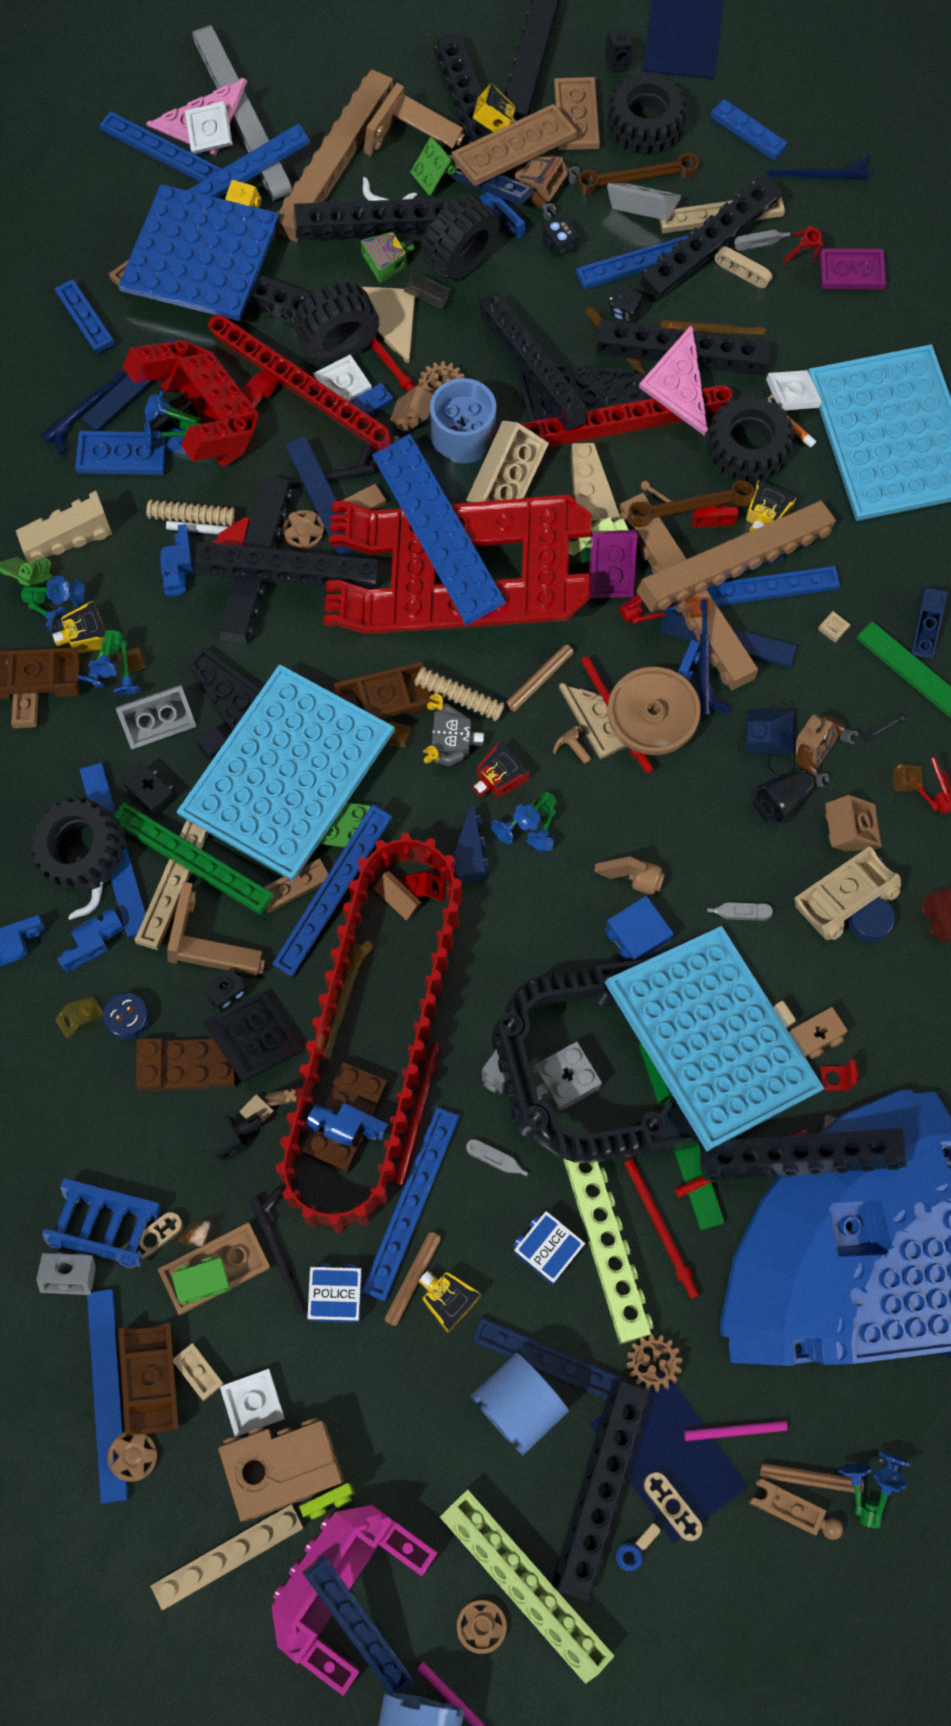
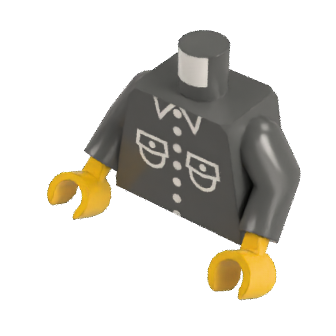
M439 694L429 696L430 699L434 700L435 704L430 702L427 704V708L429 710L437 708L438 712H435L432 746L423 750L424 753L429 754V756L424 758V762L430 763L434 761L441 765L452 766L469 757L470 746H483L484 733L471 732V720L443 702Z

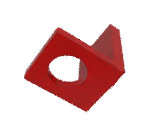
M429 872L403 877L402 884L416 898L427 896L440 902L444 901L445 879L442 880L441 877ZM433 881L438 884L439 890L437 894L432 889Z
M849 1060L845 1066H821V1084L824 1087L822 1091H851L859 1081V1070L855 1067V1060ZM829 1072H836L840 1076V1082L837 1085H831L827 1082L826 1075Z

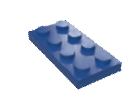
M79 431L75 470L77 473L164 475L167 437L153 439L150 449H147L145 432Z

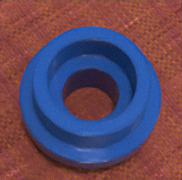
M625 1543L618 1548L616 1561L626 1571L636 1570L642 1563V1552L635 1544ZM628 1551L634 1555L632 1562H626L624 1559V1555Z

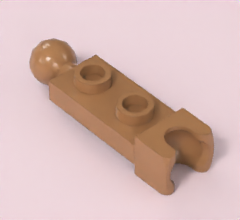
M759 1478L756 1481V1485L764 1490L765 1496L762 1500L750 1498L748 1501L750 1505L766 1511L814 1536H817L819 1529L823 1530L825 1537L830 1540H837L843 1534V1526L839 1520L835 1518L823 1519L826 1510L766 1480Z

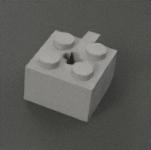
M578 1042L537 1063L534 1067V1071L539 1078L536 1081L538 1085L536 1087L538 1098L542 1099L545 1097L546 1101L552 1100L558 1112L597 1092L602 1085ZM566 1073H568V1075L571 1074V1075H572V1080H571V1081H568V1078H566V1080H564V1079H563L564 1074H566Z

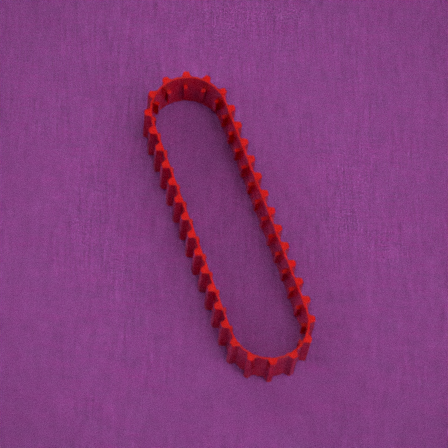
M402 833L400 840L386 843L383 840L377 841V850L369 858H360L357 862L359 879L350 881L349 884L352 902L344 903L343 907L346 925L338 926L337 929L340 948H333L331 951L334 970L327 971L325 974L328 993L321 994L318 999L322 1017L313 1018L312 1022L316 1039L307 1041L306 1044L310 1061L309 1064L301 1065L299 1070L304 1084L302 1088L294 1089L296 1091L294 1096L297 1097L296 1112L288 1113L286 1118L291 1128L290 1136L281 1137L280 1141L285 1155L284 1161L276 1164V1172L282 1182L287 1185V1188L282 1193L291 1209H301L303 1212L302 1216L307 1225L312 1228L318 1223L330 1225L335 1233H342L344 1225L355 1222L365 1226L369 1223L368 1214L377 1205L385 1206L388 1202L385 1188L387 1182L395 1181L396 1170L392 1161L393 1158L401 1157L402 1155L401 1141L398 1137L399 1134H405L408 1131L407 1117L404 1113L405 1111L413 1110L414 1107L413 1093L410 1089L418 1087L420 1082L419 1070L416 1065L423 1064L426 1058L423 1041H429L431 1038L429 1019L436 1018V996L442 994V973H447L448 969L447 951H452L453 929H458L459 925L458 906L462 904L461 880L455 878V859L452 855L443 856L436 849L435 840L431 838L425 842L411 840L409 833ZM398 862H420L437 870L440 873L441 879L447 881L449 885L447 887V899H450L448 909L443 908L442 918L445 921L442 931H437V942H439L437 953H432L431 964H434L431 976L426 975L425 984L428 989L425 999L420 998L419 1004L422 1013L420 1021L414 1022L416 1037L414 1045L408 1046V1055L411 1057L408 1069L403 1068L402 1077L405 1080L402 1092H397L396 1100L399 1104L396 1116H391L390 1124L393 1126L390 1140L384 1141V1148L387 1152L384 1164L378 1165V1172L381 1176L377 1187L371 1188V1196L363 1204H356L354 1206L355 1209L345 1213H339L338 1211H333V1214L320 1213L314 1205L308 1208L299 1201L302 1196L298 1189L293 1192L291 1178L296 1177L293 1164L296 1154L300 1155L299 1141L302 1130L306 1131L307 1129L305 1118L308 1107L313 1106L311 1097L315 1083L319 1084L318 1070L321 1060H325L326 1057L324 1047L327 1036L331 1037L332 1035L330 1024L333 1014L338 1012L336 1002L339 991L344 989L342 979L345 968L349 969L350 967L348 957L351 946L355 947L356 944L354 934L357 924L362 922L360 913L362 904L367 902V888L370 882H373L376 874L385 867Z

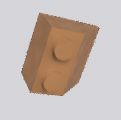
M851 795L825 803L826 819L830 832L829 840L833 848L843 851L865 850L869 846L872 849L882 848L875 804Z

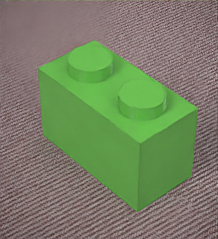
M216 1256L207 1257L201 1260L202 1264L193 1267L192 1264L182 1265L177 1268V1272L171 1273L179 1304L185 1306L232 1290L224 1261L221 1258L217 1259Z

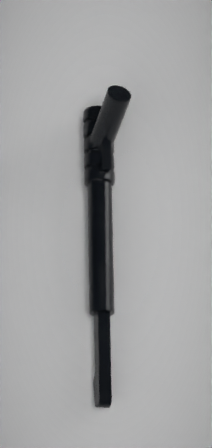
M364 446L359 461L348 464V467L345 469L324 472L326 480L348 479L363 476L364 474H375L373 463L367 465L372 449ZM300 477L289 480L290 486L304 485Z
M276 1187L264 1203L261 1202V1196H256L250 1199L249 1202L252 1205L253 1211H255V1217L258 1224H260V1229L263 1230L283 1281L286 1280L295 1301L294 1307L298 1314L302 1315L304 1309L292 1283L291 1271L272 1228V1222L275 1220L271 1208L283 1196V1191Z

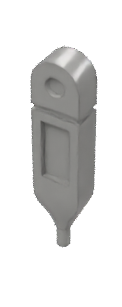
M776 230L743 235L734 240V245L738 251L772 245L783 237L790 236V232L781 233Z
M725 903L716 908H707V912H713L725 919L765 921L770 919L773 913L771 906L768 904Z
M475 1139L467 1143L466 1150L469 1155L505 1173L528 1175L529 1172L523 1170L514 1158Z

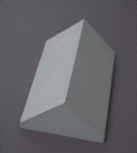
M608 183L607 186L612 209L666 221L670 218L681 197L679 194L628 183Z
M181 685L115 707L131 749L196 727Z

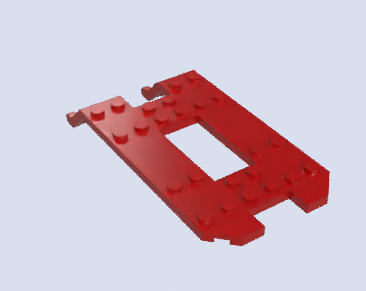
M570 495L450 504L474 546L523 542L522 578L493 580L506 604L466 626L443 584L436 585L437 572L401 508L374 511L347 501L332 502L331 510L334 513L346 512L347 515H332L330 530L334 533L345 532V535H330L329 544L332 546L343 545L367 554L393 553L391 588L369 590L340 580L327 581L326 590L328 592L340 591L341 595H326L324 610L330 613L340 612V615H325L323 624L326 626H339L363 634L568 620L590 599L591 588L589 573L568 575L569 539L592 537V515Z

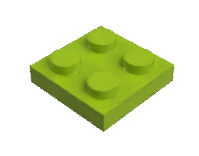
M347 1483L299 1506L303 1517L310 1516L311 1520L327 1514L326 1508L333 1504L339 1508L351 1502L350 1496L354 1495L355 1492L352 1485Z

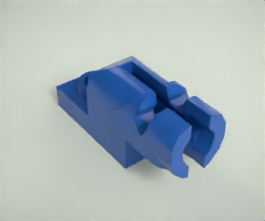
M186 524L177 525L178 534H175L176 545L163 547L160 554L163 589L167 596H178L185 593L186 574H194L190 536Z
M114 908L102 913L103 921L98 920L94 916L91 920L75 927L71 931L78 948L68 949L62 953L61 957L57 958L66 973L109 951L103 939L106 938L108 940L124 929Z
M39 915L0 928L1 967L28 955L23 938H34L39 936L40 932L46 931L44 922Z
M343 1103L338 1114H336L335 1110L316 1104L306 1121L307 1128L319 1132L324 1127V1137H328L345 1146H352L360 1131H363L364 1135L370 1139L376 1140L378 1138L383 1141L388 1129L387 1123Z

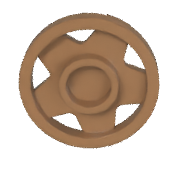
M301 510L293 512L287 517L283 525V533L286 541L291 546L297 549H310L318 545L323 539L324 526L315 512ZM311 537H318L310 543ZM294 538L299 539L300 544L294 542V541L291 540V539H294Z
M122 1433L109 1447L107 1455L108 1465L117 1478L126 1482H136L148 1476L153 1470L157 1460L156 1447L151 1438L146 1434L133 1436L130 1442L122 1440L125 1437V1433ZM144 1441L147 1442L150 1449L144 1447ZM113 1450L118 1454L115 1462H113ZM146 1463H150L149 1468L144 1473L143 1465ZM129 1470L132 1477L125 1476L120 1472Z
M477 1600L469 1603L461 1611L457 1620V1633L461 1643L468 1650L478 1654L489 1653L498 1648L505 1638L507 1630L506 1619L496 1604L487 1600ZM476 1605H487L482 1611L474 1607ZM497 1612L501 1617L502 1625L495 1622ZM465 1614L468 1624L461 1628L462 1618ZM491 1638H499L493 1646L489 1647ZM474 1639L477 1648L472 1647L465 1640Z

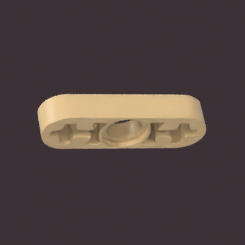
M721 247L715 255V261L719 266L759 288H765L772 279V274L767 268L729 247Z
M166 1213L144 1230L139 1245L146 1252L143 1255L141 1251L137 1252L141 1254L142 1262L180 1234L183 1229V1222L177 1214ZM168 1219H170L171 1221L177 1220V1222L174 1224L176 1227L175 1230L172 1231L169 1228L163 1232L166 1235L164 1239L162 1238V1235L157 1230H155L158 1226L161 1230L166 1228V1221ZM150 1233L155 1234L158 1239L156 1245L146 1247L144 1245L145 1236ZM126 1243L120 1249L126 1250L128 1243Z
M660 1473L649 1474L644 1480V1489L681 1538L687 1541L698 1539L702 1533V1525L699 1519L664 1475ZM651 1478L654 1480L661 1479L663 1483L660 1487L664 1493L668 1489L672 1493L665 1496L661 1503L657 1500L658 1497H661V1494L657 1490L651 1491L649 1488L652 1485L650 1482ZM671 1498L676 1499L680 1504V1510L675 1515L669 1514L665 1508L666 1502ZM685 1510L689 1514L684 1517L688 1523L694 1522L696 1524L694 1527L696 1533L694 1535L690 1533L684 1534L683 1531L686 1527L682 1521H679L678 1524L674 1522V1519L681 1517Z

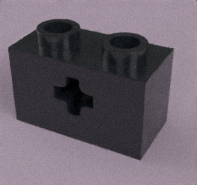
M141 761L120 780L124 788L156 818L176 800L173 795L174 788L166 780L162 782L157 777L159 776L158 772L151 765L147 767Z

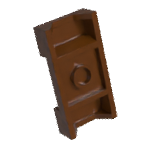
M77 647L0 651V699H11V694L54 692L56 697L79 696V679L77 677L80 675V654Z
M422 662L334 683L337 696L379 719L410 711L412 714L428 711L427 704L430 702L434 703L429 698L431 695L428 688L422 689L421 685H415L417 675L423 667Z
M212 1037L210 1039L162 1041V1039L137 1040L136 1088L138 1091L236 1087L235 1070Z
M342 1062L324 1108L335 1110L336 1114H338L343 1103L374 1117L388 1082ZM324 1127L319 1132L311 1130L302 1153L308 1157H314L329 1163L348 1174L365 1135L363 1131H360L352 1146H345L328 1137H324Z
M170 1323L142 1329L119 1328L125 1437L178 1431Z

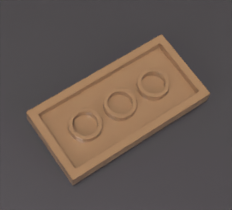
M595 77L554 78L555 106L577 131L576 138L559 145L558 150L599 149Z
M249 1222L158 1268L178 1315H182L219 1296H212L185 1306L179 1304L171 1273L177 1272V1268L182 1265L192 1264L193 1267L202 1264L201 1260L207 1257L216 1256L217 1259L221 1258L226 1267L231 1289L271 1269Z

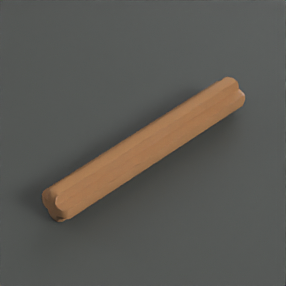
M567 644L564 645L507 700L506 706L511 711H516L573 655V649Z
M288 1089L268 1093L265 1096L268 1099L266 1104L268 1106L295 1102L297 1100V1097L294 1096L296 1091Z
M433 1232L428 1233L385 1316V1321L392 1326L398 1324L419 1283L418 1281L426 1270L441 1240L439 1235Z
M761 1464L760 1467L761 1478L855 1493L851 1477L771 1464ZM863 1480L862 1485H860L861 1493L863 1492L864 1486Z

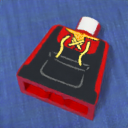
M500 741L478 765L477 777L480 780L472 788L479 797H482L490 790L497 798H500L527 783L530 772Z

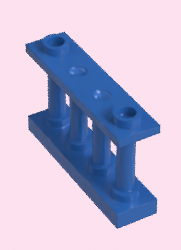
M64 1178L60 1188L66 1202L55 1230H43L42 1234L45 1242L53 1248L60 1249L61 1247H66L115 1260L128 1268H133L134 1266L141 1267L143 1264L141 1254L136 1253L147 1222L159 1219L161 1214L159 1203ZM79 1201L86 1202L90 1207L79 1236L74 1237L64 1234L75 1204ZM105 1207L112 1209L114 1213L102 1244L89 1241L88 1238L99 1209ZM128 1213L135 1215L138 1219L127 1249L123 1250L112 1247L123 1215Z

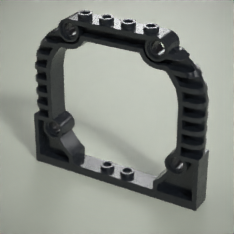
M648 959L597 965L593 970L544 975L531 979L522 984L513 993L506 1005L504 1014L493 1027L492 1046L498 1053V1068L504 1076V1091L506 1096L510 1098L512 1119L516 1121L517 1128L523 1136L527 1138L535 1137L536 1141L543 1148L546 1147L561 1159H566L573 1163H594L635 1155L644 1157L695 1148L701 1142L668 1087L667 1090L670 1098L662 1105L659 1113H646L634 1127L592 1134L575 1133L558 1125L552 1107L545 1101L540 1100L537 1095L523 1043L530 1030L527 1013L531 1009L544 1004L595 998L596 1002L604 1007L612 1006L616 1001L612 994L606 990L605 981ZM504 1026H508L512 1032L507 1031ZM528 1118L533 1119L537 1126L532 1125ZM646 1124L650 1125L653 1131L649 1130Z

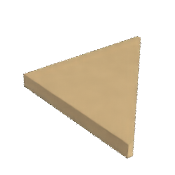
M362 287L367 292L380 319L377 333L395 352L403 357L406 363H409L415 289Z
M562 683L559 685V689L579 724L583 727L599 759L627 747L613 733L608 720V707L601 696L591 691L566 686L567 684Z

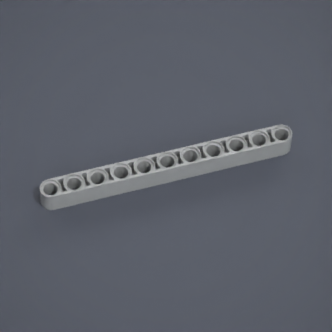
M212 25L192 31L195 45L216 88L220 89L226 85L229 86L238 82L239 79ZM243 91L232 120L248 153L269 140L245 91ZM280 162L259 173L272 201L291 194L290 182Z

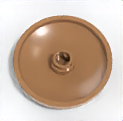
M645 667L630 672L615 685L609 698L608 720L613 733L625 746L642 754L662 755L681 748L692 738L699 723L700 701L695 689L687 679L670 669Z

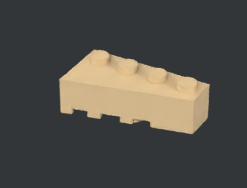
M594 443L572 444L573 498L581 507L586 508L591 513L592 524L609 517L612 522L621 519Z
M96 491L90 493V498L83 502L80 499L72 502V507L65 511L58 509L52 512L47 520L40 518L16 530L28 563L54 554H62L66 550L82 547L86 543L103 540L107 536L112 535Z

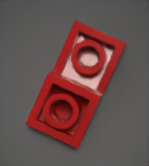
M263 370L253 377L241 391L253 407L256 408L263 396L266 398L270 397L279 380Z

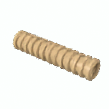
M150 499L147 503L146 513L148 519L155 517L156 520L161 518L162 520L168 519L173 521L175 519L176 522L182 520V522L189 521V523L195 521L196 524L200 522L207 524L208 522L210 525L216 523L217 526H220V524L231 526L236 523V510L234 507L228 509L226 506L224 508L217 506L215 508L214 505L208 507L206 504L204 506H201V504L195 506L194 503L188 505L185 502L183 504L180 502L174 504L173 501L167 503L165 500L163 502L156 500L154 502L153 499Z
M425 667L420 669L415 680L416 686L421 685L422 689L426 687L429 692L435 691L434 694L439 693L442 698L446 696L448 697L447 700L450 701L452 699L456 704L459 702L462 707L466 705L467 709L470 710L472 708L474 709L473 712L479 711L480 715L485 714L487 718L492 717L493 721L499 719L504 708L503 702L499 704L496 699L491 700L489 696L486 698L483 693L481 695L477 694L478 691L475 690L473 692L470 687L466 689L464 688L465 685L462 684L460 686L456 681L453 683L450 678L446 680L445 676L440 677L438 676L439 673L433 674L432 670L427 671Z

